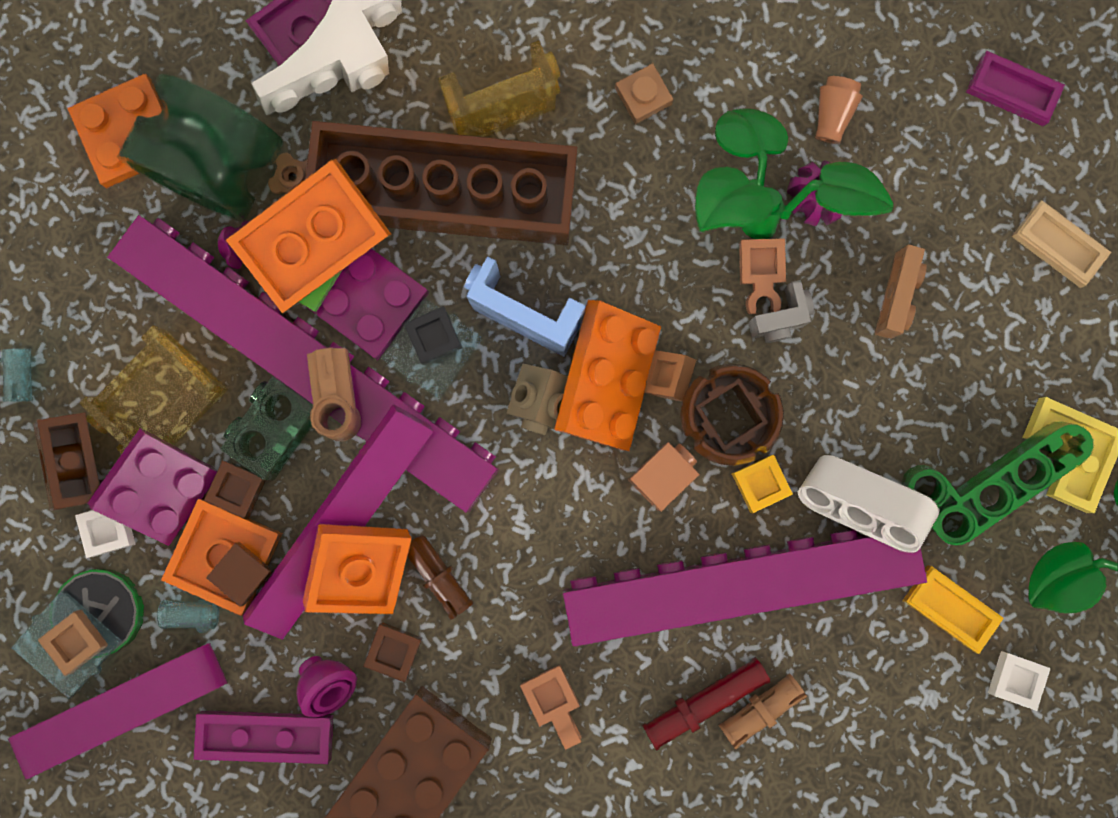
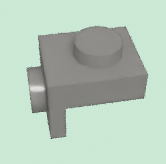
M801 280L792 281L784 288L789 309L757 315L748 322L752 339L764 336L766 343L785 340L792 337L790 330L803 328L811 322L810 315L814 314L813 299L808 289L803 290Z

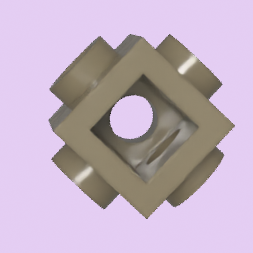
M522 364L506 414L522 419L520 428L546 436L548 428L553 430L555 428L568 376L551 369Z

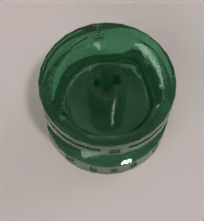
M159 74L156 78V91L166 107L159 115L150 118L137 116L117 158L136 172L164 188L217 214L238 222H245L256 201V198L248 191L246 185L247 174L251 169L274 165L284 145V141L266 124L224 98L181 78Z

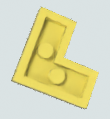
M1039 398L1022 438L1027 440L1046 425L1063 421L1084 427L1090 432L1094 443L1091 456L1050 485L1046 495L1085 513H1095L1118 457V428L1050 398ZM1063 434L1060 438L1064 444L1059 449L1068 452L1070 447L1067 442L1072 436Z

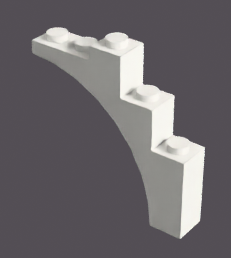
M332 0L325 17L306 43L283 64L251 83L266 116L275 111L278 113L288 111L297 105L299 99L314 92L318 94L327 92L342 78H344L351 92L360 88L370 89L380 84L385 76L389 74L388 57L372 27H384L392 23L402 13L401 0Z

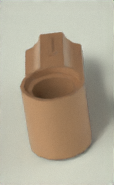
M346 348L315 350L307 354L313 399L310 417L312 426L318 433L335 441H347L352 439L361 427V416L355 405L349 352ZM337 408H343L346 414L344 424L336 430H330L327 424L329 414Z

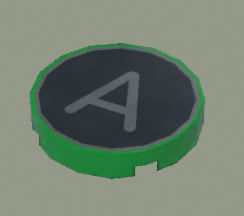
M91 569L72 576L60 587L52 603L51 622L53 627H55L74 611L83 610L108 644L106 648L93 657L100 658L120 651L135 639L143 624L144 604L142 597L138 596L137 590L133 587L135 584L129 577L111 569Z

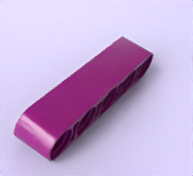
M207 643L8 738V741L23 776L27 780L227 684L228 681L211 643Z

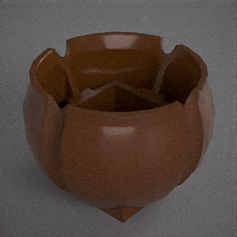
M724 364L711 368L709 370V377L703 378L699 376L692 382L685 392L681 404L680 419L685 436L693 437L695 441L693 448L698 454L720 465L735 466L750 463L755 460V453L758 451L767 453L779 438L783 426L784 410L779 393H772L770 391L769 384L771 381L767 376L746 365ZM732 388L755 424L724 444L701 408Z

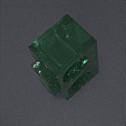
M272 376L269 382L263 381L254 390L249 400L252 403L251 407L243 418L239 416L231 422L224 433V438L227 440L220 448L221 451L262 480H275L313 427L310 420L313 404L282 381ZM287 397L292 405L291 413L286 419L279 421L274 414V407L277 401ZM261 433L266 445L264 451L255 457L249 450V441L253 435Z

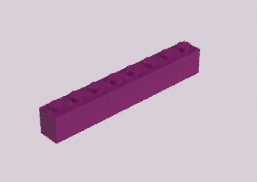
M849 529L830 533L831 541L815 544L813 537H804L788 540V549L771 552L770 545H759L745 548V556L728 559L727 553L722 552L701 556L700 565L684 567L683 560L657 564L658 572L641 575L640 568H632L614 572L615 580L597 583L596 576L570 580L571 588L563 589L572 647L928 583L921 548L914 553L903 552L867 535L858 536L856 530Z

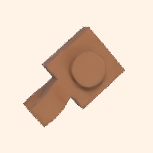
M561 664L520 684L539 727L552 721L565 750L582 742L581 734L569 713L580 707V704Z

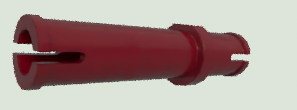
M754 657L750 662L717 680L685 701L682 697L674 701L675 707L648 723L642 724V727L657 751L660 747L688 730H691L692 733L700 729L698 724L728 706L733 705L763 685L771 683L770 678L759 660Z

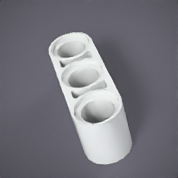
M823 455L818 459L798 490V496L802 503L814 512L897 550L914 553L920 549L939 515L936 503L929 497L831 455Z

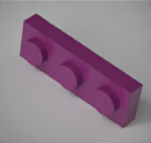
M200 711L196 714L194 760L329 764L332 760L334 715L307 717L304 714Z

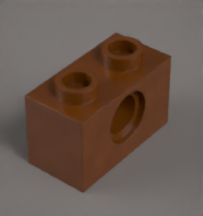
M86 413L36 420L34 430L50 511L88 504V501L100 485Z

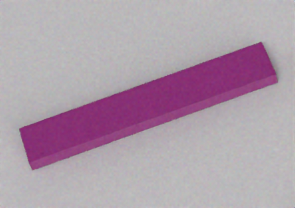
M394 404L391 406L243 614L245 625L279 639H284L305 610L303 598L319 524L365 527L433 433L430 424Z

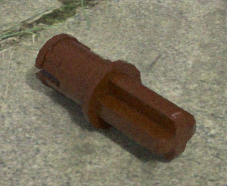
M420 535L413 539L407 556L426 582L422 585L424 589L429 587L448 614L450 620H452L457 614L460 615L467 610L474 602L468 597L451 573L454 568L451 565L447 567L427 538L424 535Z

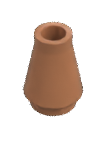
M829 76L826 85L820 87L818 127L815 139L831 144H840L842 135L863 98L860 94L862 85L859 82L845 77Z

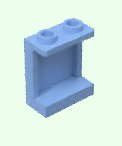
M487 257L482 266L475 264L464 288L469 290L466 297L473 310L565 357L582 324L586 306L569 298L557 322L494 290L501 277L496 260Z

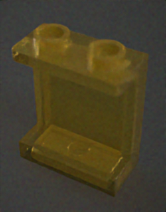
M539 40L530 43L532 70L466 96L462 92L455 72L437 78L446 109L457 135L487 137L555 110L556 94L560 93L557 78L560 77V71L552 51L544 53Z
M154 325L141 337L147 345L96 397L85 396L79 402L88 412L86 415L87 421L101 433L107 434L109 432L120 443L117 446V450L121 454L140 428L174 446L228 390L168 331Z

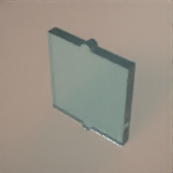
M424 298L408 321L439 307ZM455 313L448 314L463 347L462 349L422 365L404 326L381 358L405 375L406 381L409 384L415 382L438 399L442 398L483 339L480 335L459 322L458 316Z
M64 590L60 591L41 614L32 617L33 623L11 648L70 699L73 698L92 675L101 672L102 668L100 665L121 643V640ZM83 610L108 646L74 673L64 676L38 639L74 611Z

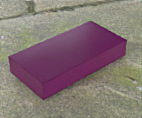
M986 51L978 63L966 93L1044 127L1052 117L1065 84Z

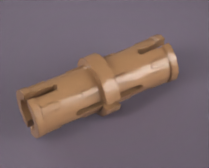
M789 673L760 696L754 694L749 698V704L718 726L736 750L768 726L771 729L775 726L777 718L782 716L791 707L806 699L807 695Z

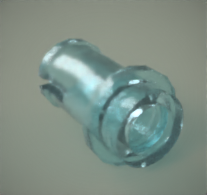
M2 349L0 363H3V402L33 401L31 363H35L36 358H31V349Z
M202 598L199 602L163 600L157 611V623L162 629L196 628L199 633H206L209 629H215L219 621V606Z

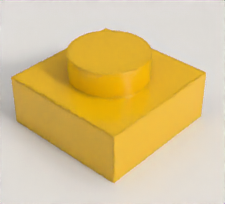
M774 454L732 473L750 513H755L793 495Z

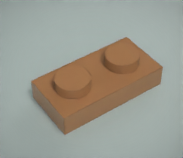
M908 244L895 254L875 335L892 339L903 334L904 330L907 331L911 327L916 312L915 305H911L914 290L919 289L922 285L927 269L926 264L922 263L925 249Z

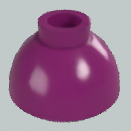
M320 656L308 658L300 665L298 670L301 676L297 683L296 691L298 705L302 713L307 717H322L335 712L353 695L357 685L356 674L341 662L323 660Z

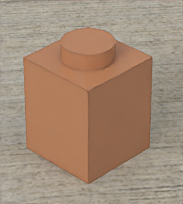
M668 442L648 459L628 481L657 511L662 512L700 474L693 468L697 463L693 455L680 443L674 448Z

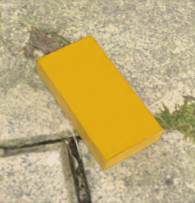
M927 565L925 572L928 583L913 585L902 601L970 650L980 654L1004 618L937 569Z

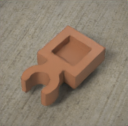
M785 238L739 241L740 285L753 284V292L746 300L748 314H756V302L760 297H765L770 301L771 312L780 311L781 299L778 293L774 291L773 284L786 282Z

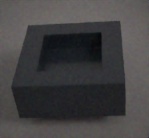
M444 306L404 323L422 365H426L463 348Z

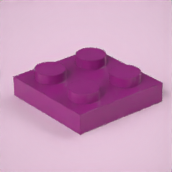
M371 248L342 270L317 312L311 311L373 358L379 360L404 327V323L411 318L427 297L429 291Z
M140 428L88 501V505L91 510L169 546L190 517L197 500L202 499L210 488L217 470L211 465Z

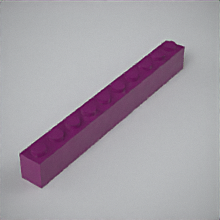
M138 215L107 258L313 404L307 354L315 350L327 348L315 339L319 331L300 317H297L293 323L280 314L281 311L272 299L263 291L257 298L245 290L249 281L229 267L221 273L210 265L215 257L194 242L188 248L176 241L180 232L160 218H157L152 224ZM332 342L328 348L342 347L336 344L335 342ZM349 353V359L351 362L355 356ZM350 364L355 405L361 416V427L356 435L367 442L393 404L430 424L433 433L406 470L464 512H470L499 471L497 467L492 465L496 456L476 442H474L471 448H468L456 439L461 431L441 417L435 423L420 414L425 408L423 404L406 392H403L399 398L385 389L390 381L369 366L363 373ZM337 408L329 416L343 425L346 414L343 408Z

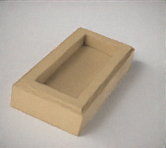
M1042 200L1033 207L1012 235L1019 243L1079 288L1085 287L1111 254V251Z

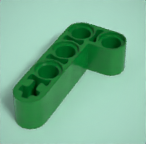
M1063 421L1053 422L1036 432L956 490L945 476L926 465H916L910 468L903 476L902 485L914 490V486L919 478L932 476L936 487L934 492L927 497L936 503L939 515L931 529L946 543L963 545L1085 462L1093 451V438L1090 432L1082 426ZM1063 434L1072 436L1067 442L1070 447L1068 452L1059 449L1064 444L1060 438ZM1040 449L1051 453H1049L1048 455H1044L1040 452ZM1028 458L1034 459L1037 466L1035 475L1031 479L1021 481L1018 476L1019 465ZM996 485L999 489L998 501L994 505L983 507L980 503L981 491L985 487ZM951 512H961L963 517L961 527L954 532H945L942 528L944 517Z

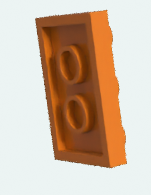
M332 159L226 239V241L278 309L284 313L391 235V233L337 159Z
M588 300L554 430L615 449L630 451L661 326L602 301Z

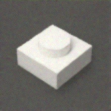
M93 510L75 515L86 558L136 545L132 529Z
M1001 651L988 693L1037 711L1051 668Z

